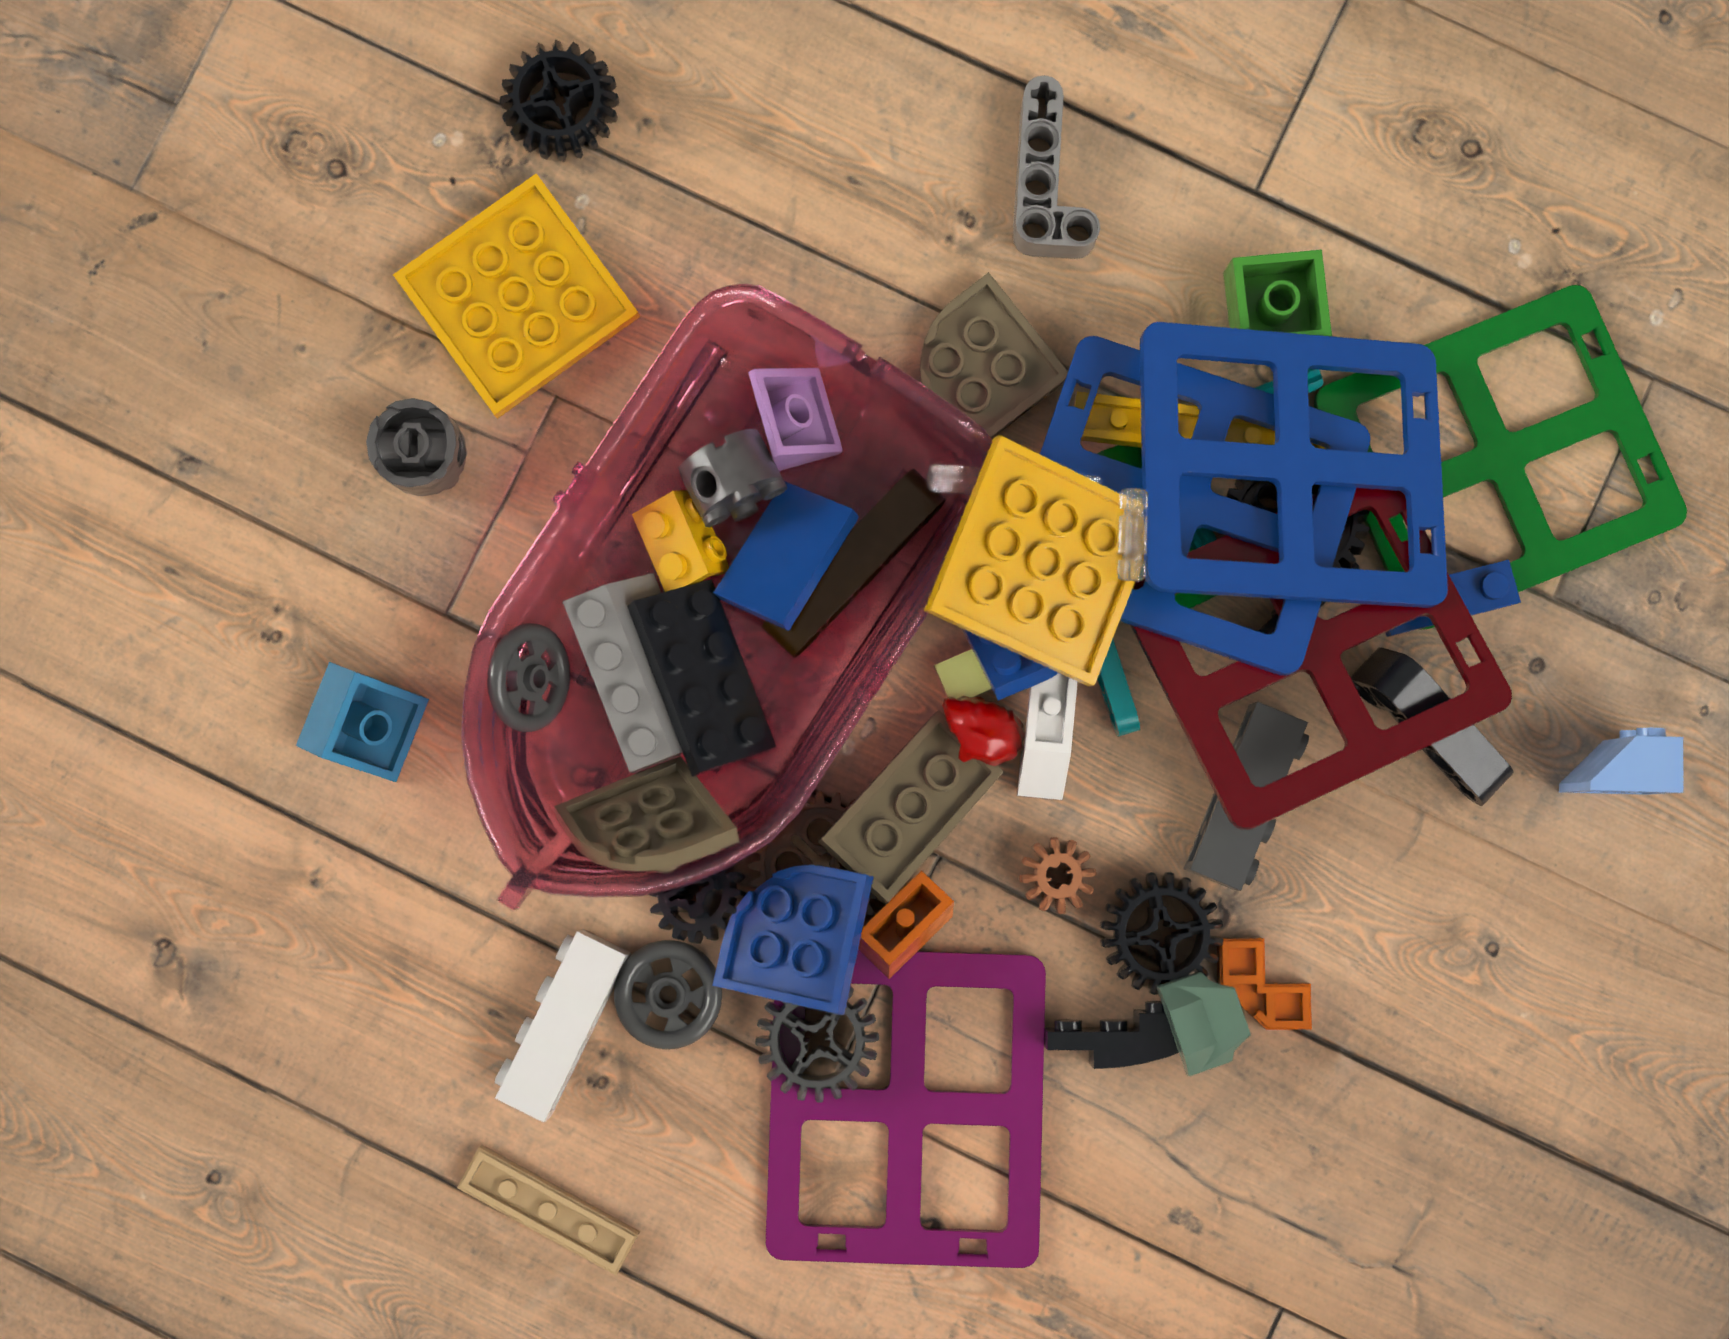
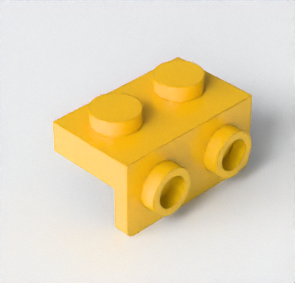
M687 490L671 491L632 514L665 592L699 583L710 576L723 575L729 569L724 544L716 536L713 527L707 528Z

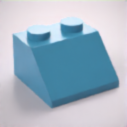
M329 662L296 746L320 758L397 782L429 699Z

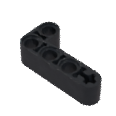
M1378 647L1350 677L1360 697L1369 704L1388 711L1398 723L1450 700V697L1414 659L1406 654ZM1475 725L1422 749L1456 788L1479 806H1483L1514 773L1508 762Z

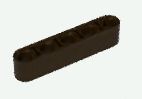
M914 468L911 469L850 531L790 630L787 631L768 621H764L761 628L794 659L797 658L935 516L947 499Z

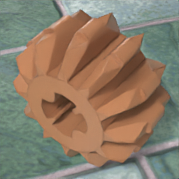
M1051 837L1049 840V854L1040 843H1035L1032 846L1034 852L1040 858L1038 862L1030 857L1022 858L1021 863L1034 868L1033 874L1019 875V882L1035 883L1036 886L1027 890L1024 894L1028 900H1032L1040 893H1043L1039 902V910L1047 911L1052 899L1055 898L1057 913L1065 914V898L1068 897L1071 904L1079 909L1083 906V903L1075 892L1080 890L1090 895L1093 893L1094 888L1082 883V877L1096 876V869H1081L1080 867L1081 864L1088 861L1091 857L1088 851L1079 853L1075 858L1072 857L1076 849V841L1069 840L1063 852L1060 853L1058 837ZM1062 863L1067 868L1063 873L1069 874L1066 884L1057 883L1055 888H1053L1048 883L1052 878L1046 877L1049 867L1057 868Z

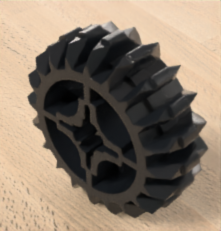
M555 40L552 46V51L547 52L543 44L538 43L536 46L538 55L533 58L529 53L522 51L521 58L524 65L521 67L510 64L509 71L514 79H502L503 90L508 94L500 97L501 107L507 110L502 118L506 126H512L510 133L514 140L520 141L524 139L523 146L530 153L539 147V154L545 160L550 157L553 150L556 151L559 161L564 162L566 160L568 150H573L575 156L581 159L583 156L581 147L585 144H588L591 149L597 151L599 145L595 136L599 135L609 138L610 130L605 123H615L617 121V113L612 108L620 103L618 94L612 92L617 85L614 77L607 75L609 72L607 64L603 60L596 62L595 53L590 49L580 54L579 45L574 41L567 51L563 50L561 42ZM557 74H573L583 78L585 81L580 82L579 79L567 81L560 78ZM544 79L541 90L530 95L532 89ZM555 87H557L560 96H563L566 101L563 104L566 112L565 115H562L559 106H556L554 102L557 98L554 92ZM593 101L587 115L576 124V115L580 110L589 107L588 102ZM540 120L541 123L554 121L560 124L563 129L543 128L535 124L534 121Z
M1153 872L1146 874V888H1143L1137 878L1130 879L1129 885L1134 894L1129 896L1126 891L1118 888L1115 891V895L1123 902L1122 906L1119 908L1110 903H1107L1105 906L1107 912L1116 915L1115 922L1107 920L1100 922V928L1113 930V937L1100 940L1101 946L1105 948L1115 946L1117 950L1106 957L1107 963L1113 965L1123 961L1124 964L1119 968L1117 976L1124 980L1132 972H1135L1131 986L1137 990H1140L1146 979H1149L1148 989L1152 995H1158L1156 986L1161 985V981L1167 983L1188 976L1192 971L1195 973L1202 972L1207 977L1209 973L1200 963L1203 959L1211 963H1217L1219 959L1215 954L1207 952L1209 944L1215 946L1223 945L1222 938L1210 936V929H1219L1223 926L1222 920H1208L1206 915L1217 909L1216 903L1208 902L1200 906L1199 902L1205 897L1206 890L1199 887L1189 895L1191 879L1183 877L1177 887L1174 888L1175 878L1174 874L1170 872L1164 873L1161 886H1159L1157 876ZM1162 895L1174 897L1182 902L1191 912L1194 921L1174 922L1169 917L1167 907L1163 905ZM1148 899L1149 907H1147L1148 918L1146 923L1138 929L1126 932L1130 915L1140 903ZM1160 920H1164L1163 926L1177 930L1182 929L1165 936L1163 947L1159 946V940L1141 937L1150 935L1151 932L1158 930V922ZM1196 934L1195 944L1191 953L1182 963L1175 967L1174 960H1176L1175 949L1177 944L1182 939ZM1150 945L1155 952L1156 959L1160 962L1161 971L1146 969L1140 965L1130 953L1128 946Z

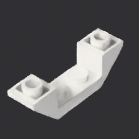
M1060 673L1029 689L1025 743L1020 757L1017 796L1054 800L1063 799L1071 756L1078 681Z

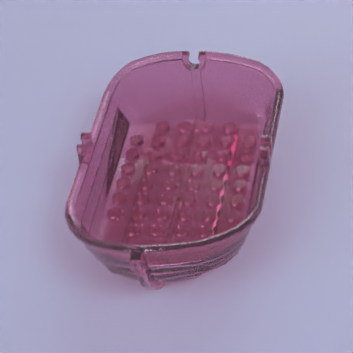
M745 283L728 285L716 289L702 298L683 318L586 466L577 461L572 469V474L575 476L565 492L559 490L553 497L552 501L557 508L488 611L472 648L463 695L461 738L466 779L482 826L499 861L512 875L497 900L512 910H518L534 889L552 895L579 897L645 896L690 885L730 868L770 843L800 813L929 614L924 609L992 444V439L983 427L880 356L877 360L868 356L861 350L863 345L759 285ZM766 368H819L843 452L835 456L779 471L783 480L854 509L859 518L853 528L913 468L947 500L935 516L814 642L795 659L761 628L765 620L720 600L776 744V747L770 751L696 775L736 826L739 842L721 849L717 853L679 865L678 868L667 873L655 870L626 871L595 864L574 846L558 822L554 806L634 775V773L629 772L563 601L605 584L651 573L655 574L661 592H665L632 514L671 491L687 490L679 473L680 464L690 455L711 442L714 443L716 448L726 443L724 436L746 429H757L771 454L748 374L749 371ZM762 499L756 503L759 510L746 519L735 522L732 515H730L725 521L712 526L716 536L726 548V560L729 567L772 499ZM725 574L710 576L703 581L712 579L715 588H717ZM536 623L551 629L563 643L570 663V686L561 711L550 724L538 731L519 732L506 726L499 719L491 705L487 686L488 667L497 644L507 632L522 624ZM527 642L517 648L520 658L529 655ZM545 650V652L541 655V658L545 661L548 667L551 664V661L547 651ZM506 675V687H507V691H510V689H509V687H508V684H507V675ZM549 683L545 693L542 695V699L545 701L551 688ZM521 699L520 713L528 714L530 701Z

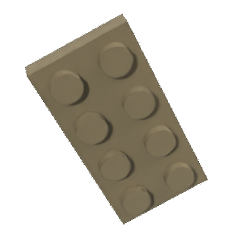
M940 710L930 717L817 841L848 871L873 876L870 892L883 904L888 903L1004 772L999 766H991L980 760L972 759L967 762L959 760L961 744L956 735L950 731L946 717Z

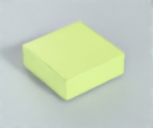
M972 649L934 665L947 697L957 699L964 695L971 698L992 690Z

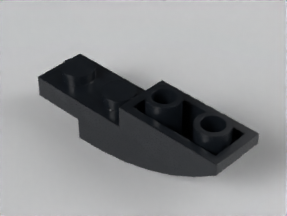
M1146 1001L1145 1009H1133L1134 1028H1127V1020L1121 1019L1100 1020V1028H1082V1020L1059 1019L1055 1020V1028L1044 1029V1047L1047 1050H1089V1065L1093 1069L1120 1068L1145 1064L1179 1053L1161 1001Z

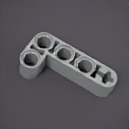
M1046 75L1037 76L1026 85L1020 110L1013 241L1017 250L1024 255L1079 259L1089 255L1093 250L1099 235L1100 223L1096 214L1089 209L1057 206L1064 95L1060 83L1053 77ZM1037 98L1045 99L1047 108L1044 119H1037L1039 107ZM1037 138L1043 139L1049 144L1050 149L1038 152L1033 150L1028 142ZM1031 181H1039L1047 187L1048 191L1042 195H1035L1029 192L1025 185ZM1030 223L1039 224L1044 229L1045 235L1040 238H1031L1025 234L1023 227ZM1072 226L1082 227L1089 234V238L1084 241L1073 240L1068 235L1067 229Z

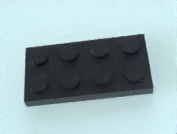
M712 579L637 599L627 606L692 777L759 755L776 747L721 601L713 593L716 588Z

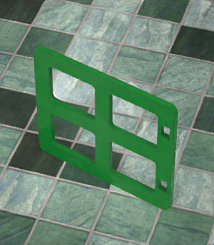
M1580 285L1565 287L1424 345L1433 352L1436 359L1437 374L1446 377L1474 440V448L1441 462L1443 498L1484 481L1493 484L1522 549L1520 558L1510 562L1518 592L1672 530L1685 521L1687 516L1686 504L1588 289ZM1556 325H1561L1566 328L1595 392V397L1593 401L1517 432H1510L1502 421L1479 369L1478 358ZM1592 330L1603 352V355L1594 359L1591 358L1582 338L1583 335L1590 333ZM1354 373L1323 386L1314 398V407L1360 423L1356 414L1358 406L1401 389V384L1397 377L1391 375ZM1603 432L1612 433L1642 497V507L1568 539L1557 540L1551 532L1525 473L1526 465ZM1369 445L1368 452H1373ZM1649 455L1659 480L1647 484L1637 461ZM1369 511V515L1364 523L1370 527L1369 534L1385 571L1405 572L1377 519ZM1398 514L1389 521L1400 541L1403 542L1408 539V531L1401 514ZM1433 625V626H1429V627H1425V628H1421V629H1418V630H1428V629L1433 628L1434 625Z

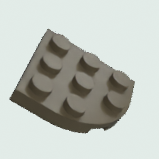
M989 272L954 298L938 314L926 335L920 360V382L927 407L938 425L965 459L1065 382L1068 370Z
M681 756L554 806L558 822L578 851L595 864L626 871L655 870L667 873L675 870L679 865L717 853L721 849L739 842L736 826L697 776L692 777L688 765Z

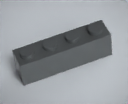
M1258 701L1249 704L1233 747L1252 784L1256 787H1264L1287 776L1293 759L1300 760L1309 741V735L1304 734L1308 722ZM1214 791L1184 870L1232 890L1241 891L1244 884L1250 885L1255 878L1259 867V860L1255 859V855L1260 842L1266 844L1270 839L1276 824V818L1251 830L1238 829L1229 821Z

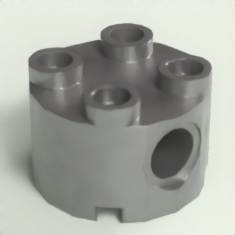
M411 398L393 402L386 407L387 410L380 417L376 416L370 424L366 445L369 460L380 476L404 493L421 497L439 494L443 490L451 489L457 484L459 475L464 469L467 450L465 438L460 428L445 412L429 401Z
M746 429L724 436L726 443L716 448L714 443L711 442L690 455L680 464L679 473L707 528L725 521L730 515H732L735 522L746 519L759 510L756 503L762 499H772L787 490V486L757 429Z

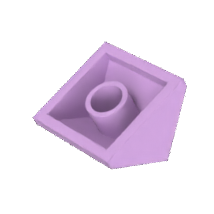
M819 368L752 369L748 372L773 461L779 471L835 456L843 452Z

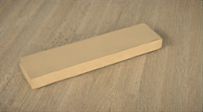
M483 1145L477 1149L457 1186L459 1190L616 1276L640 1231Z

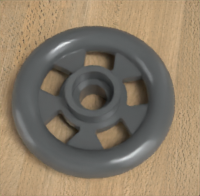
M522 624L507 632L497 644L489 663L487 686L490 702L499 719L509 728L519 732H534L546 727L557 717L568 695L570 663L566 649L559 637L551 629L540 624ZM527 642L529 655L520 658L517 648ZM545 650L547 651L551 661V664L548 667L545 661L541 658V655L545 652ZM506 675H507V684H508V687H509L510 691H507V687H506ZM549 683L551 688L545 701L542 699V695L545 693ZM521 699L530 701L528 714L519 712Z
M675 940L656 941L635 951L621 967L614 988L615 1008L624 1028L641 1043L657 1049H678L693 1044L702 1038L715 1023L722 1004V988L712 986L716 968L711 960L696 947ZM670 958L673 971L663 972L655 976L651 962ZM691 968L698 973L703 983L701 987L694 991H691L687 980L682 976L683 973ZM634 982L648 984L645 992V1003L632 1001ZM664 986H672L676 990L677 998L674 1002L667 1003L661 998L660 993ZM689 1002H692L701 1011L688 1025L679 1017V1014L688 1007ZM651 1011L658 1016L668 1018L664 1031L654 1029L646 1024Z

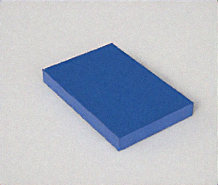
M784 481L787 490L772 498L713 593L720 600L789 631L859 516L850 507Z

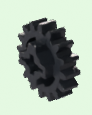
M723 850L679 865L678 868L671 872L661 873L653 871L652 877L659 881L658 888L649 889L648 895L657 897L658 903L652 906L650 911L653 914L664 915L658 926L664 930L673 929V938L684 941L688 936L689 942L696 944L702 943L703 936L708 940H718L719 932L717 928L726 929L731 914L736 913L737 899H742L747 894V892L737 889V884L745 879L744 874L731 872L737 861L728 856L722 858ZM699 864L711 866L717 874L707 875L705 869L700 868ZM698 885L703 887V888H701L702 891H700V892H699ZM688 912L689 917L695 919L696 923L686 922L678 913Z

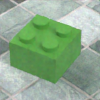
M1322 249L1232 258L1223 272L1229 328L1332 336Z

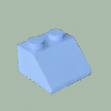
M1650 727L1636 728V730H1620L1619 738L1603 740L1559 783V793L1637 795L1684 793L1683 737H1667L1666 728Z

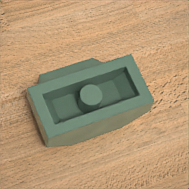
M1202 972L1156 986L1186 1075L1192 1076L1232 1062L1235 1050L1251 1036L1235 987L1210 981Z

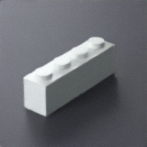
M584 929L577 931L574 937L570 935L565 937L556 955V960L562 963L554 978L547 976L543 981L535 998L541 1005L534 1019L529 1017L525 1019L516 1036L515 1042L521 1044L514 1060L512 1061L507 1058L497 1074L494 1083L501 1087L495 1099L542 1122H546L552 1116L610 998L618 973L630 957L631 952Z

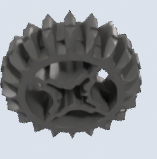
M851 986L849 990L848 1000L854 992V988ZM865 998L857 1000L853 1005L847 1000L845 1014L850 1019L856 1035V1045L853 1054L844 1049L843 1045L835 1039L833 1034L834 1027L841 1017L840 1014L826 1012L817 1021H807L791 1013L793 1009L800 1005L782 1002L784 1005L780 1008L773 1002H767L765 1009L775 1018L773 1021L766 1018L758 1020L757 1026L763 1030L770 1031V1035L757 1037L755 1044L760 1047L770 1046V1051L763 1053L758 1058L760 1064L774 1061L777 1065L768 1072V1079L772 1081L783 1073L787 1078L783 1081L780 1090L787 1093L793 1082L799 1084L800 1088L797 1093V1099L801 1101L805 1099L808 1088H815L816 1102H823L825 1087H830L832 1096L835 1099H839L842 1096L839 1086L841 1081H844L851 1090H855L858 1084L851 1075L852 1072L856 1071L865 1077L870 1073V1069L860 1062L861 1058L869 1060L877 1058V1051L865 1047V1042H876L879 1040L878 1032L864 1031V1027L876 1022L875 1015L867 1014L860 1018L858 1014L867 1005ZM828 1020H831L826 1030L828 1034L825 1036V1040H830L829 1047L819 1045L815 1050L812 1049L807 1058H804L809 1047L807 1044L810 1041V1038H805V1032L809 1030L816 1033L820 1028L824 1027ZM782 1024L791 1029V1033L801 1043V1051L792 1065L785 1058L780 1046V1028ZM819 1057H827L834 1062L838 1061L844 1065L839 1070L827 1075L814 1076L804 1073L810 1063Z

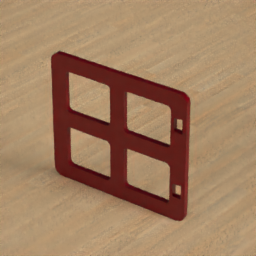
M1356 488L1348 517L1362 510L1371 511L1405 572H1408V539L1401 542L1389 521L1398 514H1401L1407 525L1405 495L1401 491ZM1316 495L1312 496V507L1314 505ZM1419 530L1420 553L1432 554L1430 539L1424 530ZM1226 535L1190 551L1187 558L1278 564L1279 553ZM1448 572L1447 596L1441 603L1430 608L1361 604L1328 620H1323L1317 615L1301 667L1293 674L1286 676L1239 661L1209 675L1200 676L1194 671L1179 641L1130 625L1232 825L1241 830L1254 829L1502 712L1510 705L1512 700L1511 688ZM1144 573L1137 575L1132 589L1138 590L1143 587L1145 581ZM1269 598L1279 616L1284 599ZM1426 616L1432 621L1466 684V690L1464 693L1388 729H1380L1375 725L1341 661V653L1415 618ZM1466 637L1481 662L1471 667H1468L1457 646V643L1463 641ZM1305 672L1311 677L1344 740V748L1264 787H1256L1252 784L1218 718V710L1296 673Z

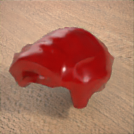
M963 695L957 699L954 697L944 699L942 707L950 731L956 735L961 744L959 760L967 762L976 759L996 767L1005 761L1015 759L1017 752L1023 747L1022 741L1025 739V732L1022 729L1024 726L1022 721L1015 716L1013 710H1006L1005 707L995 702L986 701L978 696L970 698Z

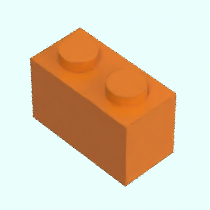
M921 870L863 926L858 949L890 979L953 917L954 901Z

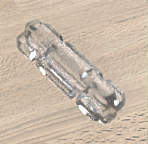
M1128 488L1120 493L1119 509H1124V515L1119 516L1118 554H1123L1122 560H1118L1117 576L1118 579L1123 581L1144 580L1146 575V561H1141V555L1146 554L1147 516H1143V510H1148V493L1143 489Z

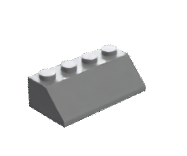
M654 573L605 584L563 601L629 772L634 774L684 755L627 607L634 600L662 593Z

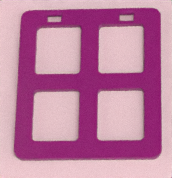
M858 949L851 984L887 985L893 992L890 1083L883 1089L856 1088L851 1090L850 1088L840 1087L842 1096L839 1099H835L832 1096L830 1087H825L823 1102H816L815 1088L807 1089V1095L803 1101L797 1099V1093L800 1085L793 1082L787 1093L782 1092L780 1088L783 1081L787 1078L783 1073L771 1081L766 1248L774 1258L786 1261L1000 1268L1029 1267L1036 1261L1039 1255L1046 988V970L1043 963L1035 956L1022 954L917 951L888 979ZM930 988L1008 989L1012 992L1011 1085L1006 1092L939 1091L926 1088L924 1084L927 992ZM774 1000V1003L780 1008L784 1005L782 1001ZM798 1006L791 1013L798 1018L802 1017L805 1019L806 1007ZM782 1024L780 1028V1046L785 1058L792 1065L801 1051V1043L791 1033V1029ZM772 1061V1068H774L777 1065L774 1061ZM805 1121L882 1122L887 1125L889 1133L886 1220L881 1226L819 1225L801 1222L799 1219L802 1125ZM929 1124L1003 1126L1009 1130L1007 1224L1004 1229L926 1228L921 1224L922 1141L925 1126ZM845 1234V1247L847 1250L817 1249L818 1235ZM960 1238L986 1239L987 1254L958 1253Z

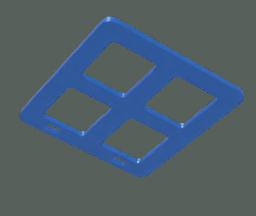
M1167 322L1152 323L1143 331L1140 337L1144 576L1151 588L1160 592L1422 608L1433 607L1446 598L1448 583L1437 371L1435 356L1428 347L1414 343ZM1177 359L1256 364L1270 367L1273 372L1275 444L1199 440L1182 437L1178 430ZM1308 369L1397 377L1401 384L1403 454L1320 449L1314 447L1310 442ZM1413 396H1424L1425 419L1414 418ZM1180 476L1272 482L1277 488L1278 564L1191 559L1185 557L1181 551ZM1326 485L1401 491L1406 497L1409 571L1395 572L1319 566L1314 559L1312 486ZM1419 530H1431L1432 554L1420 553Z
M1098 336L1085 337L1076 347L1040 455L1143 505L1141 468L1083 449L1080 443L1100 382L1104 377L1111 376L1141 386L1140 350ZM1177 363L1178 399L1193 403L1199 409V416L1191 439L1225 441L1230 423L1234 419H1241L1275 431L1274 394ZM1076 384L1090 389L1084 410L1068 406ZM1309 406L1311 443L1326 449L1368 452L1370 434L1364 425ZM1180 476L1181 551L1185 557L1188 556L1195 531L1198 528H1206L1279 553L1278 514L1214 493L1211 489L1213 477ZM1319 485L1313 505L1314 559L1321 567L1333 566L1356 491L1354 487ZM1145 580L1142 588L1138 590L1132 589L1120 621L1278 675L1286 676L1296 672L1304 661L1322 601L1284 599L1274 633L1264 634L1181 606L1176 602L1174 592L1157 591L1151 588Z

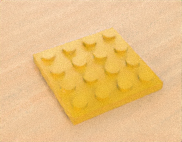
M537 173L393 274L394 278L497 419L640 318L639 312Z
M1001 435L994 437L924 611L1086 686H1094L1144 560L1143 505Z

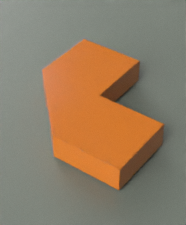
M1222 938L1223 945L1217 946V956L1219 958L1217 961L1218 984L1235 987L1241 1007L1266 1030L1312 1029L1311 984L1265 983L1264 938Z

